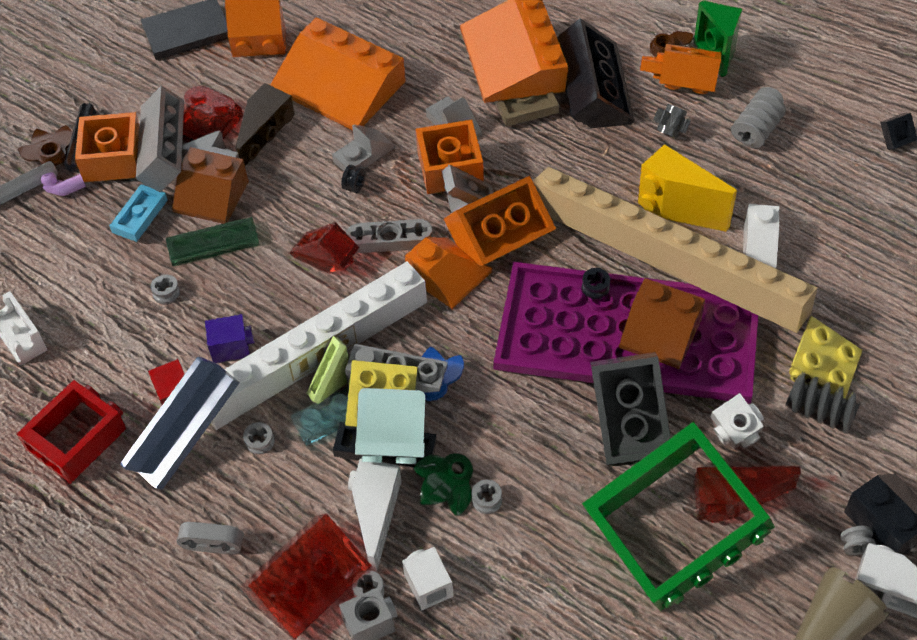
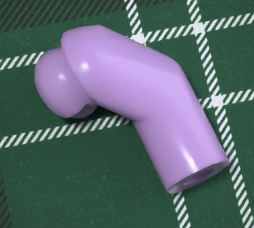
M52 172L41 177V182L44 185L42 188L47 193L58 196H67L86 187L80 174L65 181L57 180L56 175Z

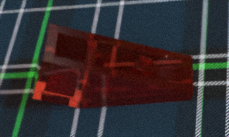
M800 466L730 467L760 505L795 489L801 474ZM715 467L696 468L693 487L697 520L720 523L725 520L734 519L749 511Z

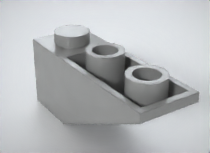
M354 344L345 373L349 390L352 360L416 366L415 390H420L424 393L438 392L441 389L448 362Z

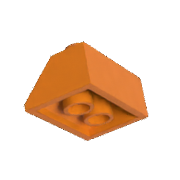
M530 176L472 202L444 218L456 245L480 266L556 230Z

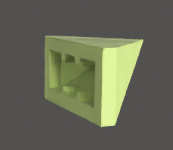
M335 336L332 337L306 392L310 399L317 404H320L347 383L345 373L349 360L347 347Z

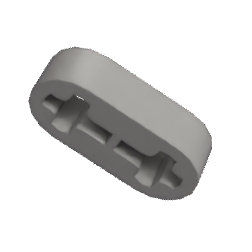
M184 522L180 525L176 541L180 547L191 551L237 554L241 550L244 533L240 529L229 525Z

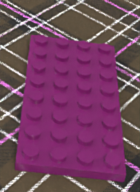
M513 262L493 361V370L593 383L590 362L638 355L619 348V344L632 303L644 278L609 274L611 279L609 293L602 299H591L582 291V278L586 272L585 270ZM646 278L705 298L700 325L680 369L659 362L663 392L729 401L740 393L745 401L751 404L758 315L690 283ZM596 281L594 284H591V285H592V286H597V284H598V283H601V282H600V281Z

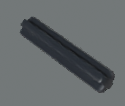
M83 103L79 107L64 165L70 172L79 171L75 161L79 117L95 116L96 110L91 103Z

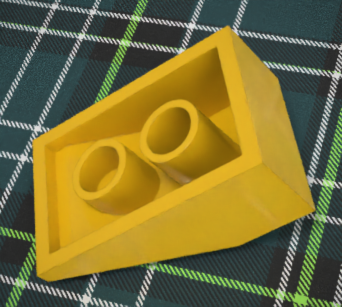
M665 144L642 164L638 204L644 210L666 220L725 232L730 228L737 189Z

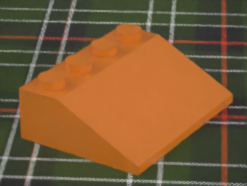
M507 0L460 25L463 40L484 103L546 95L550 92H565L568 65L543 0Z
M316 17L299 33L270 85L291 95L293 101L353 130L352 125L354 124L364 126L406 82L404 58Z

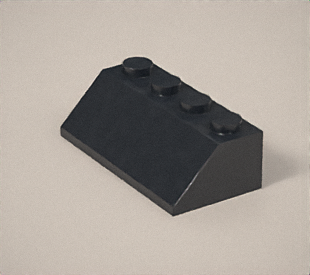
M579 18L557 37L568 65L566 94L569 98L570 114L575 121L582 122L590 128L631 125L635 120L617 43Z

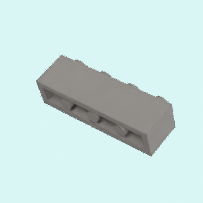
M160 86L141 106L136 179L143 185L151 187L158 192H161L181 172L184 99L163 86Z

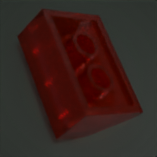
M325 513L316 515L239 587L267 618L293 640H296L372 565L330 516Z

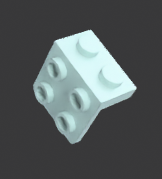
M363 388L359 391L355 455H362V462L382 463V456L396 457V463L416 464V458L424 457V392L420 390Z

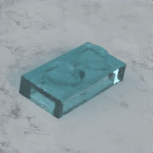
M348 387L329 396L320 404L314 403L290 415L294 427L306 446L338 431L339 423L346 421Z

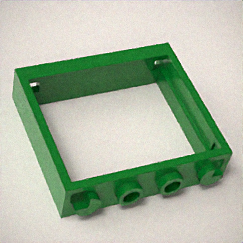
M694 421L582 503L659 611H662L664 608L668 609L674 603L680 604L686 592L693 587L700 588L706 585L713 578L712 573L723 565L729 567L736 563L742 557V551L752 544L757 546L763 543V538L769 535L771 530L775 528L770 516ZM698 449H701L754 517L656 588L609 524L606 517Z

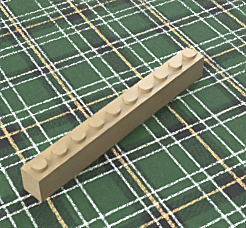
M547 167L533 180L551 219L795 333L799 331L812 313L818 288L551 167Z

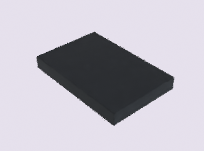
M205 0L141 19L155 60L228 39L227 21L217 0Z

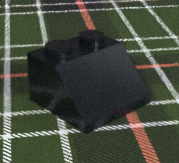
M896 474L877 475L852 492L844 513L857 526L871 527L873 532L871 538L875 540L876 545L887 546L893 549L894 552L905 555L917 546V495Z

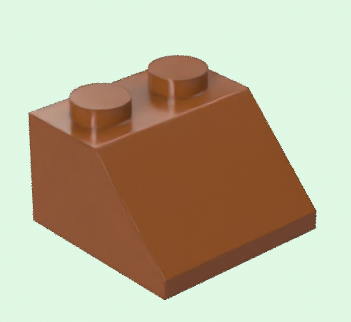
M190 147L181 163V172L177 175L172 206L173 212L227 225L249 182L244 160Z
M644 278L632 303L619 348L638 355L655 352L660 363L680 369L700 325L705 298Z

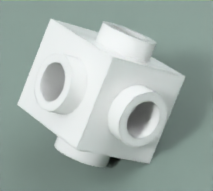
M740 393L711 413V419L717 426L714 428V432L724 445L729 443L733 449L742 445L746 449L761 438L758 433L764 427L761 423L764 417L756 405L753 403L748 405ZM734 422H741L744 427H737Z

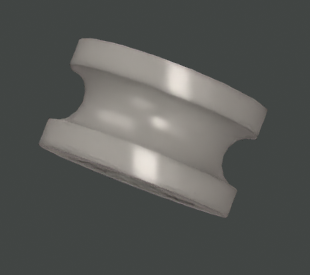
M160 275L151 282L150 288L153 298L157 303L170 304L180 295L178 282L172 275Z
M252 423L244 431V442L250 452L264 454L274 446L275 438L272 429L266 423ZM256 434L260 437L264 435L265 441L262 443L258 440L254 441L253 436Z
M486 479L474 485L472 489V503L476 511L482 514H492L498 511L502 504V490L498 483ZM489 492V496H491L493 493L492 501L485 502V498L482 499L481 494Z
M855 526L844 530L840 535L842 542L846 543L844 545V552L853 556L863 555L868 543L876 545L875 540L871 538L873 535L871 527Z
M364 570L354 577L352 581L354 597L364 594L363 588L360 586L366 587L365 582H373L374 588L378 587L382 596H384L383 579L376 571Z

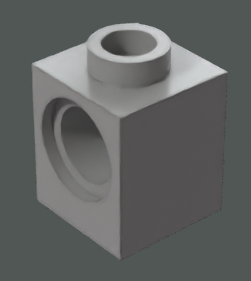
M378 587L339 604L343 622L352 640H378L395 632L393 618L398 616L391 598H383ZM370 612L379 614L372 621L362 619L364 615Z

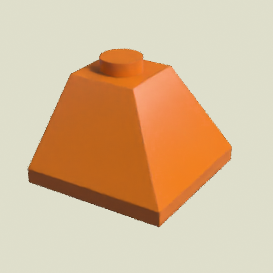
M425 237L405 255V261H408L425 280L426 291L451 309L492 273L490 266L487 264L480 266L462 251L455 242L445 237Z

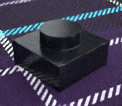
M911 112L902 113L880 122L887 149L894 150L917 141Z

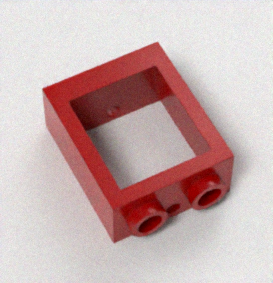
M73 380L16 434L26 451L71 484L127 428L121 417L123 412L112 401L104 402L94 388L89 385L83 387ZM84 403L102 416L103 419L65 454L47 441L45 437L79 404Z

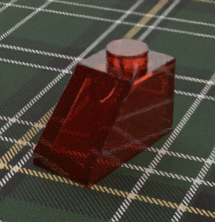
M334 222L305 232L289 254L319 270L331 273L338 270L344 271L354 262L353 256L360 247Z

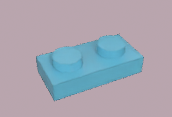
M140 184L109 225L112 233L137 242L168 201L166 193L158 192L153 188Z

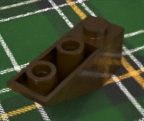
M266 83L247 100L235 148L239 158L244 160L245 166L257 157L259 151L268 142L272 141L276 134L295 115L291 95Z

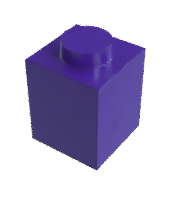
M242 314L205 321L207 345L214 363L242 359L250 354L249 344H254V336L251 325L245 326Z

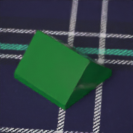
M701 1L698 7L694 44L698 49L721 52L718 74L724 77L727 75L736 49L742 9L709 1Z

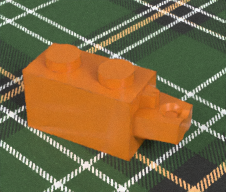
M666 44L665 52H658L657 57L642 56L640 71L654 73L653 78L660 79L659 83L664 84V87L668 89L678 90L681 87L692 88V91L695 93L707 94L708 91L715 92L721 63V52Z

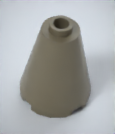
M831 567L824 573L794 640H861L889 617L890 612H884L887 606L866 585L857 579L854 583L844 580L843 576L846 572Z

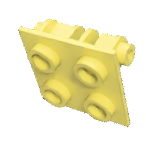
M811 316L792 362V367L789 370L790 379L795 382L803 371L806 373L805 380L808 378L812 380L814 377H818V385L821 387L827 381L830 382L831 393H834L840 386L843 387V398L846 399L863 350Z
M352 360L345 426L357 427L358 393L361 389L415 390L417 367Z

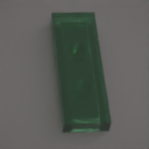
M252 217L165 238L172 267L259 245Z

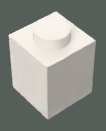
M435 547L428 550L420 549L414 551L407 559L402 561L404 576L421 611L453 597L452 581Z

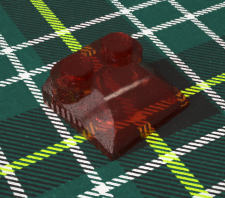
M195 86L190 88L184 95L182 141L189 143L216 131H221L224 140L242 119V108L231 97L207 87Z

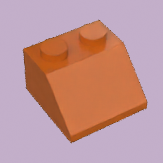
M225 0L227 32L232 57L286 54V28L280 0Z

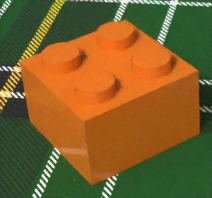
M136 112L79 117L75 161L84 182L136 178L140 128Z
M472 119L415 129L417 152L427 195L446 191L442 171L448 165H452L484 181L483 159Z

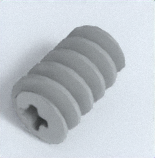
M771 87L760 88L732 125L731 133L734 138L749 148H760L775 129V126L780 122V119L785 115L786 108L783 104L782 94Z

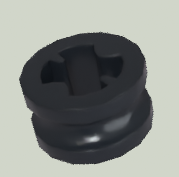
M348 165L342 176V189L349 190L351 188L353 193H359L365 181V169L360 167L356 170L354 165Z
M601 268L587 270L582 278L583 293L591 299L604 298L610 290V275ZM596 281H600V282H601V283H598L597 286H592V285H591V284H594Z

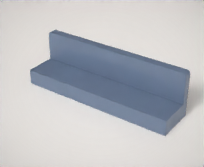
M197 357L120 465L126 470L138 472L155 488L163 490L240 382L219 364L202 357Z

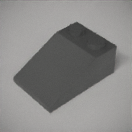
M655 352L590 362L607 465L642 460L670 439L659 359Z

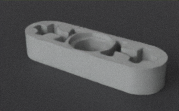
M423 219L356 223L351 225L346 231L348 248L355 253L412 250L425 237H433L431 224ZM387 232H394L397 234V237L393 240H384L382 235ZM403 232H406V238H403ZM416 232H422V236H416ZM373 234H376V240H373ZM358 236H363L362 240H357Z

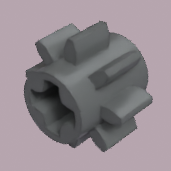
M667 104L665 110L658 108L653 121L659 123L657 131L677 138L679 132L686 134L691 122L685 119L687 111L671 104Z

